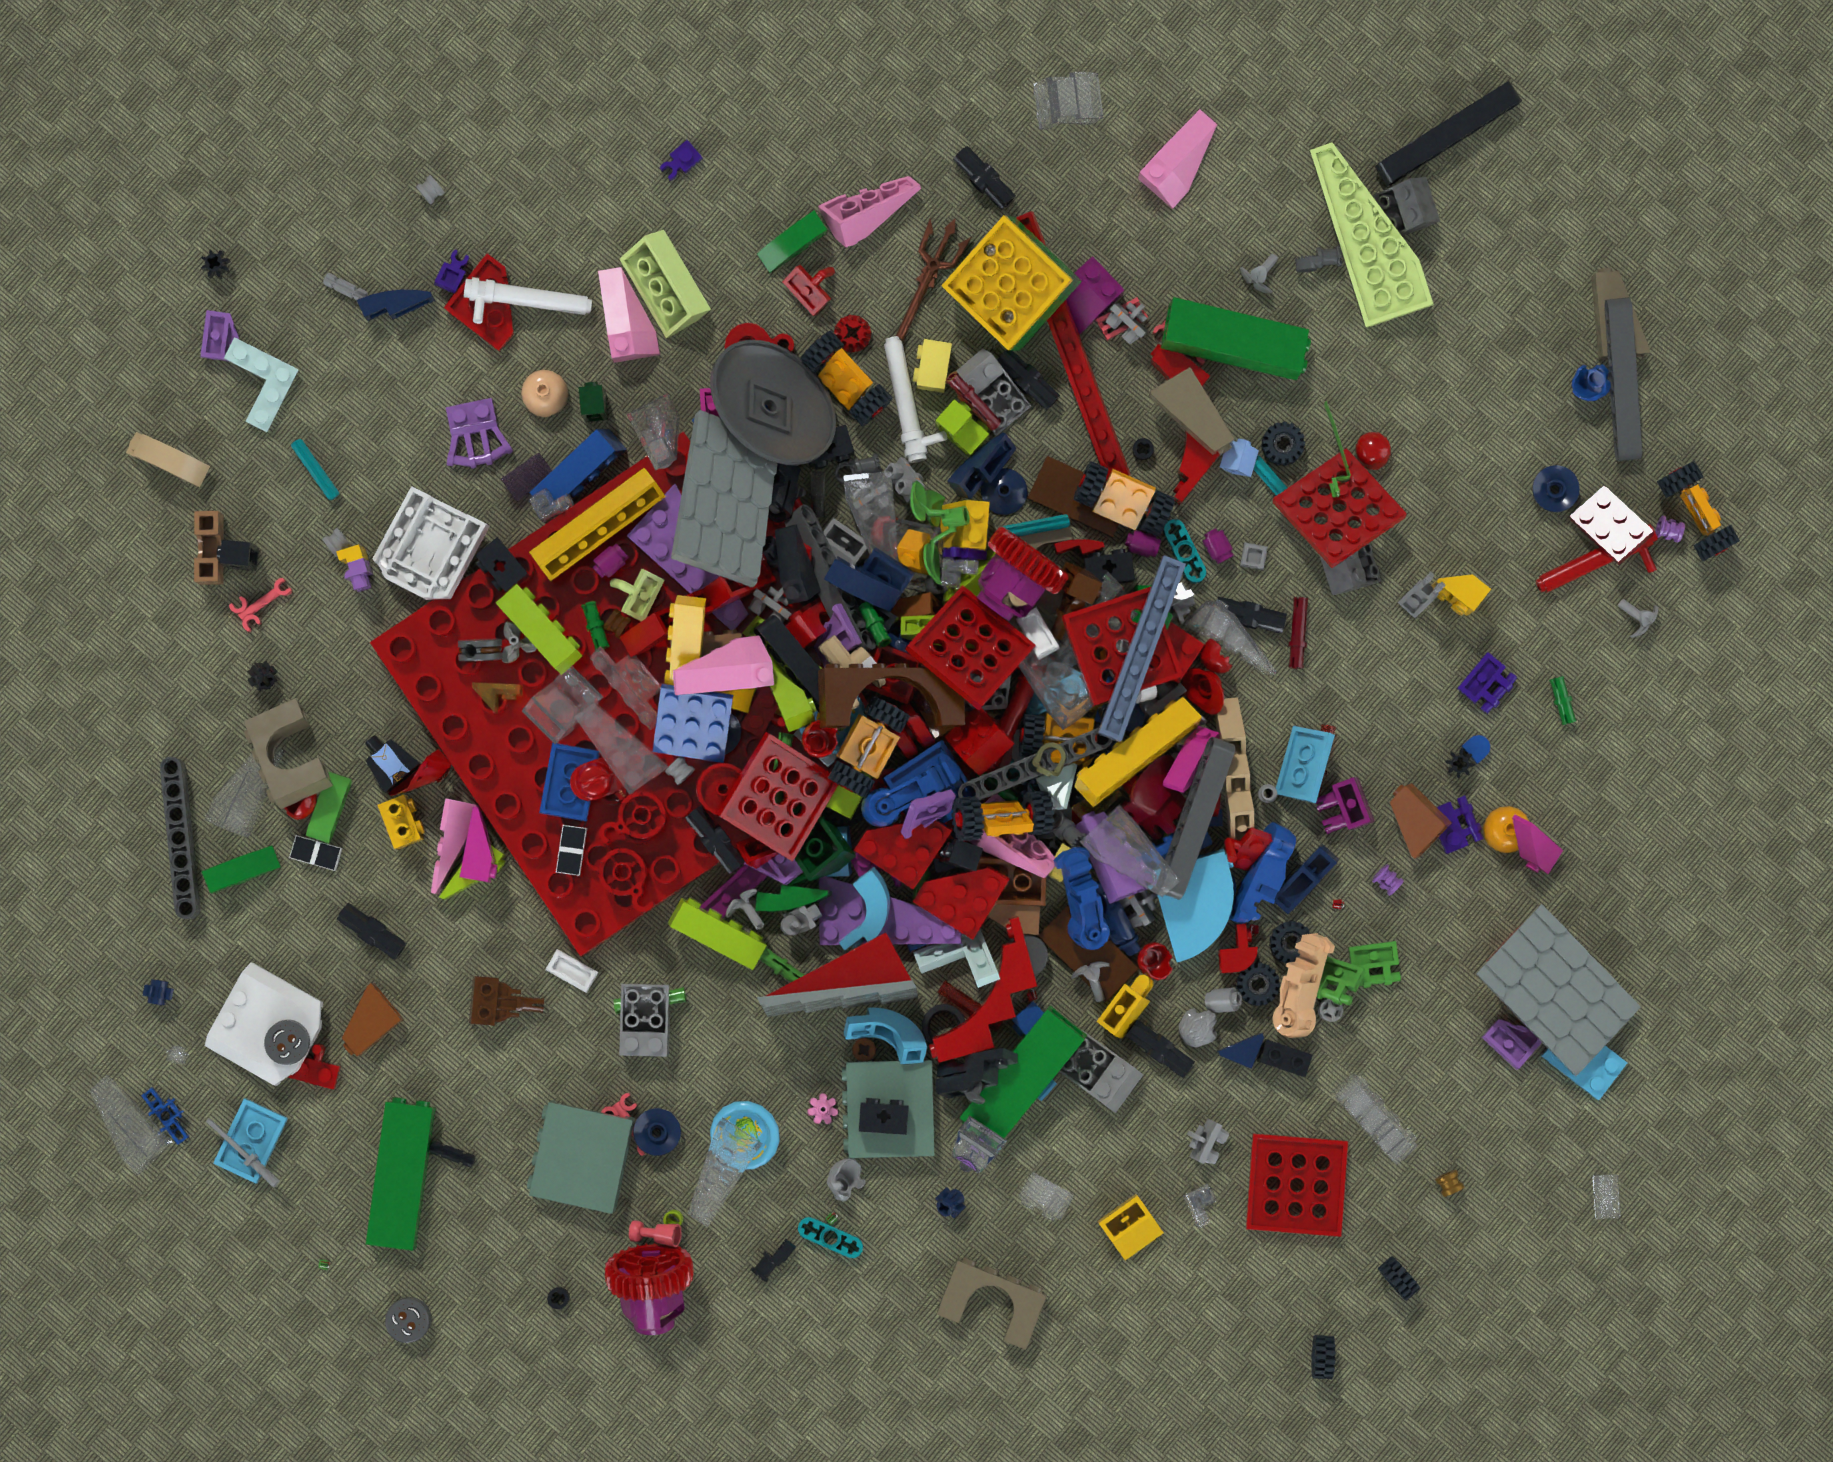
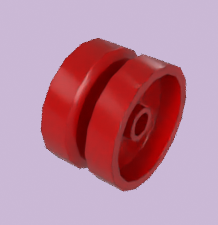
M903 703L897 708L907 713L910 717L902 732L899 733L889 727L885 728L900 737L896 745L905 758L910 761L919 755V750L915 746L914 740L925 750L936 744V741L920 714L915 712L910 703Z
M717 763L710 765L701 772L696 782L695 792L699 803L705 810L715 815L717 814L741 774L742 770L732 764ZM720 785L727 786L726 793L722 794L718 791Z

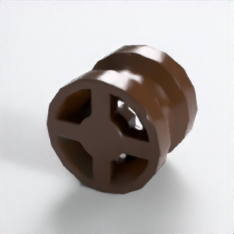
M615 609L603 628L607 631L611 630L620 639V636L630 626L632 619L622 616L621 612Z
M861 1038L853 1044L852 1053L857 1060L867 1062L875 1056L876 1046L870 1039Z

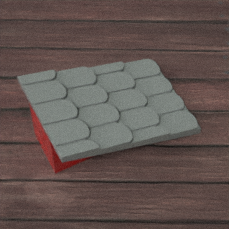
M699 410L694 418L689 451L685 454L686 471L671 559L753 588L757 584L760 575L762 551L765 545L768 512L772 501L777 463L759 456L744 446L729 431L720 417Z
M1542 904L1524 923L1514 930L1486 960V964L1476 973L1487 987L1575 1077L1641 1008Z
M885 932L764 997H757L765 1014L771 1017L802 1010L805 1013L840 1006L852 1008L877 1002L884 1005L918 998V994L913 980H911Z

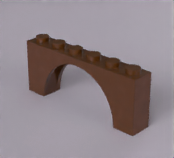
M905 663L895 664V668H886V664H872V668H863V664H849V668H840V664H826V668L818 670L820 728H845L850 726L852 707L860 692L871 682L884 678L901 680L916 688L925 697L932 710L935 727H960L965 725L964 698L923 664H918V668H909V664Z

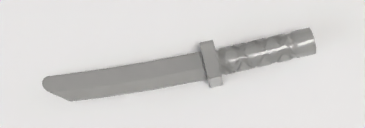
M210 1118L206 1120L215 1131L246 1159L244 1162L246 1166H251L273 1188L279 1184L280 1180L257 1160L259 1158L257 1154L252 1153L249 1155Z

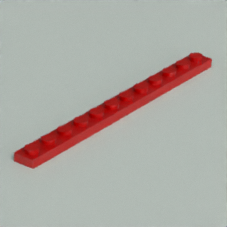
M1033 211L1016 217L1046 246ZM1065 300L1047 322L1100 465L1108 468L1106 481L1112 469L1129 476L1131 475L1068 303Z

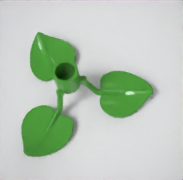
M913 481L910 501L914 516L919 521H925L927 513L928 521L933 528L939 527L940 518L943 525L949 527L948 530L931 539L930 544L926 543L923 550L924 564L928 574L937 584H942L940 580L939 552L935 543L951 532H956V527L968 525L970 522L969 512L966 506L941 510L945 497L933 490H925L919 481Z

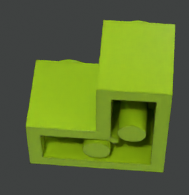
M954 399L935 420V427L940 432L945 431L947 438L970 457L989 438L988 427L980 420L975 422L972 419L971 408L966 403L961 401L958 403Z

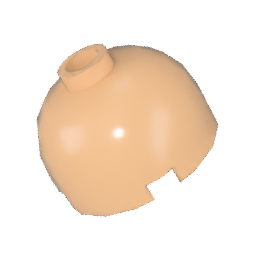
M539 370L526 378L522 386L521 395L523 403L531 413L540 417H551V415H555L564 409L568 401L569 392L567 384L560 375L554 371Z

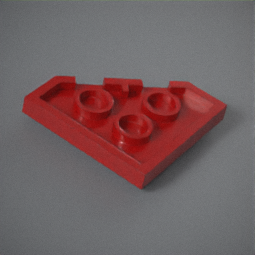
M488 253L467 277V279H472V277L479 278V281H486V279L495 280V283L508 285L506 267ZM464 281L444 306V309L500 352L514 335L511 304L499 302L485 303L482 323H474L475 301H470L469 298L464 297Z
M938 819L925 828L920 824L912 829V836L907 839L901 833L904 822L867 829L854 851L913 890L953 830Z
M989 866L976 871H966L947 877L926 880L913 903L973 940L1010 878Z

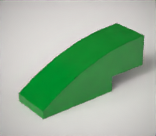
M814 210L761 249L757 255L768 272L772 273L808 249L809 245L828 233L827 228Z
M271 845L201 872L209 892L214 894L279 869L281 865L275 849Z
M781 885V894L757 892L755 911L780 912L790 911L802 906L807 907L832 896V891Z

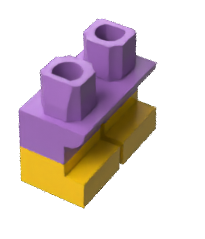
M358 544L336 551L339 561L348 564L349 570L345 573V579L352 582L354 590L361 592L371 589L369 576L373 575L366 549Z

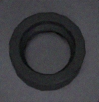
M940 1004L930 1008L922 1021V1033L926 1041L930 1044L933 1043L932 1037L934 1036L930 1031V1023L935 1015L943 1012L952 1014L956 1018L958 1025L965 1021L961 1011L948 1004Z

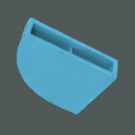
M1224 848L1198 855L1185 894L1180 900L1157 892L1176 962L1190 959L1207 949L1220 936L1229 920L1234 896L1230 868L1234 867V865L1228 862ZM1163 865L1151 868L1157 880Z

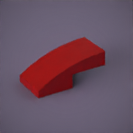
M1089 539L1067 540L1055 543L1053 546L1056 555L1079 548L1081 557L1104 550L1105 548L1103 542Z

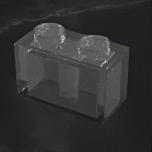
M1031 1171L1018 1197L1022 1199V1205L1032 1210L1034 1207L1043 1210L1041 1215L1054 1222L1055 1218L1062 1219L1074 1194Z

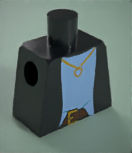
M374 735L365 743L373 753L365 761L380 787L387 794L421 765L420 761L392 739L383 744Z

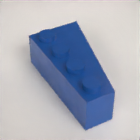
M596 429L529 493L534 499L541 494H545L548 497V503L543 506L545 511L558 506V502H561L563 508L559 506L555 511L551 512L558 514L568 505L567 501L581 494L589 482L597 479L601 472L614 463L627 449L610 429ZM541 498L537 502L541 504L544 502V499Z

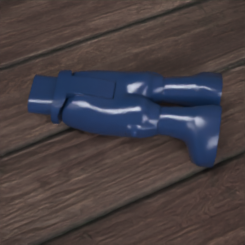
M1095 881L1099 887L1096 889V893L1101 896L1103 917L1107 920L1110 929L1109 938L1113 943L1119 945V950L1124 949L1128 957L1142 950L1137 943L1139 938L1122 904L1119 901L1110 904L1100 881Z

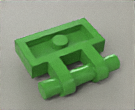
M1396 941L1348 947L1350 964L1365 969L1366 974L1360 984L1363 988H1370L1371 985L1382 983L1384 985H1392V982L1401 981L1400 972L1391 973L1390 966L1399 965ZM1382 967V974H1369V968Z
M1327 957L1316 998L1322 999L1324 997L1332 1000L1335 1004L1342 1005L1343 1003L1350 1006L1353 997L1346 995L1347 990L1357 992L1366 974L1365 969ZM1328 984L1337 986L1335 991L1326 987Z

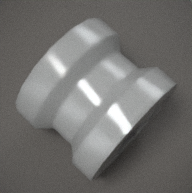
M431 175L426 177V181L423 184L416 186L430 205L434 203L437 196H442L445 193Z
M338 528L333 530L332 535L322 538L336 557H338L336 551L351 547L350 542Z
M680 756L665 772L668 775H672L675 778V783L680 785L695 769L693 766H688L685 758Z
M1326 998L1319 1003L1318 1014L1325 1021L1335 1022L1342 1017L1343 1006L1335 1004L1332 1000Z

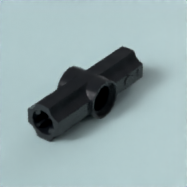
M968 146L963 148L953 158L955 164L969 177L972 185L980 193H985L1001 211L1016 197L999 179L1000 176L995 169L988 163H984Z
M1013 350L1004 351L997 359L1008 376L1013 379L1012 381L1018 389L1026 395L1029 394L1046 411L1060 397L1043 380L1040 372L1031 364H1026Z
M1219 596L1213 617L1237 622V625L1246 628H1260L1280 634L1283 632L1287 616L1286 613L1263 608L1262 605L1257 603L1239 602Z
M702 805L685 817L694 831L701 837L700 840L712 855L716 856L729 874L745 863L739 851L730 842L731 839L720 825L713 821Z
M347 903L337 917L340 923L357 933L356 936L372 947H377L394 960L405 949L407 943L390 932L387 926L379 920L366 915L350 903Z
M1139 1020L1135 1021L1125 1035L1143 1048L1146 1054L1160 1064L1166 1065L1182 1078L1185 1077L1195 1063L1194 1060L1178 1050L1175 1044L1160 1033H1155Z

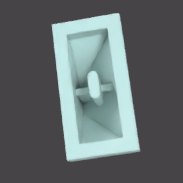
M1071 763L1063 766L1059 776L1051 775L1048 777L1042 775L1036 778L1040 790L1048 792L1049 796H1051L1050 802H1053L1052 810L1067 809L1077 764Z

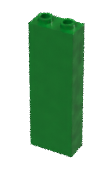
M1173 297L1168 305L1161 349L1297 380L1300 374H1304L1308 361L1304 358L1305 352L1309 351L1311 338H1308L1309 329Z
M1049 1005L1012 1051L1018 1054V1063L1008 1065L1004 1069L998 1068V1085L986 1087L982 1090L980 1096L985 1099L984 1104L971 1102L960 1116V1119L963 1120L962 1124L967 1128L971 1117L1004 1139L1083 1043L1087 1034ZM973 1124L968 1128L970 1131L975 1130L980 1135L982 1132L985 1133ZM986 1134L988 1139L993 1141L991 1146L994 1145L997 1148L1000 1142Z
M392 1097V1101L385 1102L365 1245L413 1251L417 1246L436 1107L430 1106L428 1101L416 1100V1104L406 1103L407 1099Z

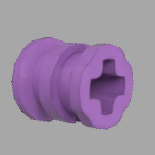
M1662 515L1658 520L1655 530L1657 538L1664 536L1666 540L1674 539V542H1680L1684 534L1685 523H1676V520L1673 519L1668 521L1666 516Z
M1386 864L1376 873L1372 882H1378L1380 884L1379 887L1382 890L1386 889L1387 894L1390 896L1402 885L1404 880L1402 878L1398 879L1396 877L1397 874L1394 871H1389V865Z

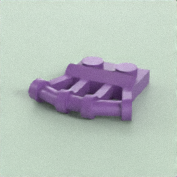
M492 398L446 407L452 436L447 466H454L455 464L473 469L477 468V465L485 463L492 465L495 460L506 453L510 454L513 452L511 446L499 430ZM493 430L502 444L492 452L487 431ZM471 434H481L484 449L483 455L475 456ZM464 436L468 457L456 455L459 437Z

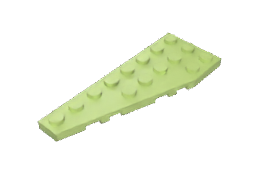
M1329 143L1310 150L1366 328L1433 306L1434 303L1420 260L1333 143Z

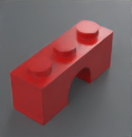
M820 597L792 614L788 618L790 622L785 627L803 648L827 631L824 624L829 622L830 618Z

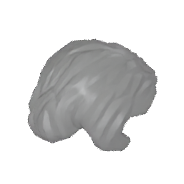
M1192 1008L1184 1014L1179 1023V1035L1185 1044L1196 1048L1215 1040L1217 1032L1215 1029L1213 1030V1027L1216 1023V1015L1210 1010L1197 1013V1010Z
M847 1158L836 1162L831 1167L827 1179V1185L834 1194L835 1199L843 1202L850 1198L853 1187L861 1189L866 1183L865 1179L860 1177L861 1165L854 1158Z

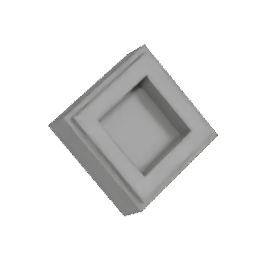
M1244 542L1240 566L1264 570L1268 547Z

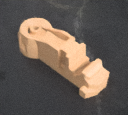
M1318 933L1302 935L1301 941L1295 945V948L1299 949L1298 953L1300 956L1296 957L1295 962L1286 964L1288 972L1282 979L1280 1004L1274 1011L1273 1024L1277 1032L1288 1038L1306 1037L1313 1031L1316 1024V1015L1313 1008L1328 953H1333L1335 948L1327 937L1318 935Z

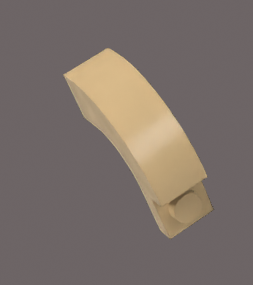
M138 432L135 433L126 451L127 454L198 487L201 486L210 468L209 465Z

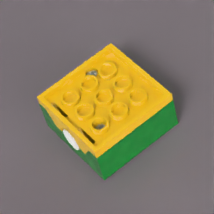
M1003 215L941 286L1007 350L1020 351L1082 280L1016 217Z

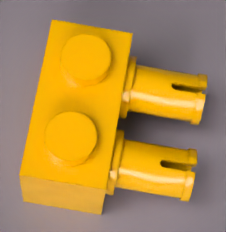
M401 795L378 804L394 849L398 850L424 840L422 834L425 833V829L421 820H416L414 812L417 809L412 798L408 799L407 795Z

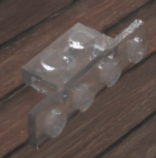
M602 647L597 648L590 657L595 668L603 673L608 679L610 686L619 692L626 705L631 707L638 715L639 720L650 730L656 726L657 712L647 701L660 692L661 685L636 656L630 657L628 655L615 664Z

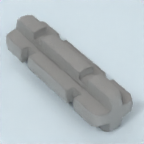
M327 273L323 280L324 285L330 288L334 287L336 291L350 298L354 297L356 301L368 296L367 291L361 288L357 289L355 285L341 278L337 279L331 273Z

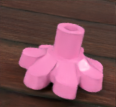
M824 1093L819 1095V1100L813 1097L809 1101L813 1108H809L807 1113L809 1116H815L813 1119L815 1124H820L822 1120H824L825 1124L832 1123L831 1115L837 1116L839 1113L838 1109L833 1108L837 1103L836 1099L830 1098L827 1100V1095Z

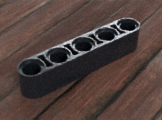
M771 615L754 628V633L756 636H760L767 651L795 685L804 691L807 699L812 698L816 710L819 712L818 670L821 669L777 616Z

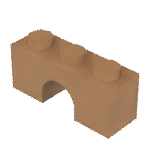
M194 511V535L197 536L198 556L194 558V582L200 585H222L223 565L217 559L218 545H221L222 540H224V514L219 511Z

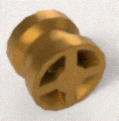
M1457 1170L1447 1172L1435 1179L1436 1183L1442 1188L1441 1193L1443 1197L1452 1195L1465 1187L1458 1179Z

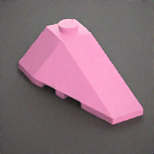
M1199 109L1140 171L1138 179L1173 209L1188 193L1217 124Z
M907 176L880 185V189L867 191V188L859 190V195L848 198L846 194L838 196L819 205L818 208L835 239L845 247L853 246L858 241L869 236L915 195L921 187L915 180Z
M622 268L598 271L613 362L617 363L660 355L656 331Z
M758 635L735 638L725 646L716 648L711 653L699 659L696 658L673 670L675 695L774 685L772 660Z
M995 794L991 796L985 803L1001 802L1006 800L1000 797L998 794ZM983 830L981 839L968 840L973 845L983 848L984 852L1042 878H1046L1055 868L1053 861L1055 857L1042 841L1037 840L1034 835H1029L1028 832L1020 835L1002 834L994 837L987 836Z
M445 799L440 830L444 832V837H441L440 842H438L437 851L438 856L441 857L440 861L437 860L435 863L431 893H440L466 846L473 807L479 808V805Z

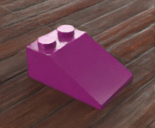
M1093 256L1074 273L1082 282L1066 299L1079 336L1121 298L1125 291Z

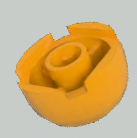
M1511 806L1499 807L1491 811L1483 825V836L1487 844L1496 851L1513 853L1519 850L1512 818L1514 815H1517L1527 821L1529 819L1518 808Z

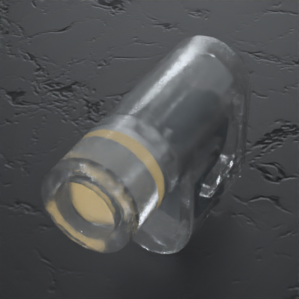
M547 488L542 489L529 498L536 514L543 523L574 506L569 494L566 493L554 500Z
M943 558L941 569L942 584L940 585L945 586V588L959 589L961 574L977 575L979 561Z
M1205 1184L1184 1194L1183 1198L1197 1227L1201 1228L1211 1223L1204 1207L1217 1201L1212 1188Z

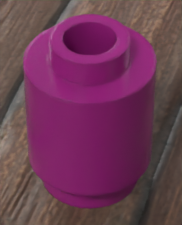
M1214 528L1204 534L1206 539L1202 542L1212 560H1215L1217 564L1234 556L1231 551L1233 548L1223 530L1218 531L1217 528Z
M1134 530L1133 533H1128L1125 546L1129 547L1128 552L1150 558V556L1156 558L1161 540L1157 539L1155 535Z
M615 544L613 547L609 546L593 560L596 564L593 566V569L601 578L605 575L610 578L626 564L625 561L629 557Z

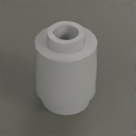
M1234 987L1213 989L1205 995V1006L1207 1010L1214 1013L1237 1011L1242 1004L1241 993Z

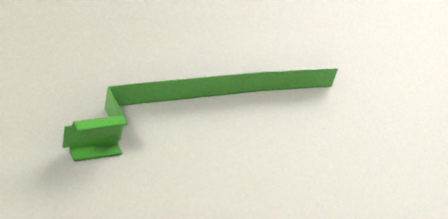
M1325 401L1324 406L1334 430L1347 476L1332 478L1333 483L1329 484L1332 496L1339 497L1340 490L1337 481L1349 480L1351 475L1336 425L1327 401Z

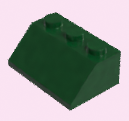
M801 803L793 809L794 815L801 811ZM823 810L795 857V861L807 879L813 881L840 871L856 855L827 812ZM788 823L782 825L780 830L782 835L788 833L790 828Z

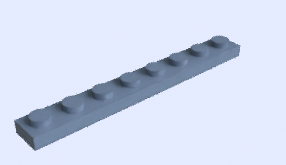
M1165 555L1162 556L1098 734L1118 742L1122 741L1186 566L1185 563Z

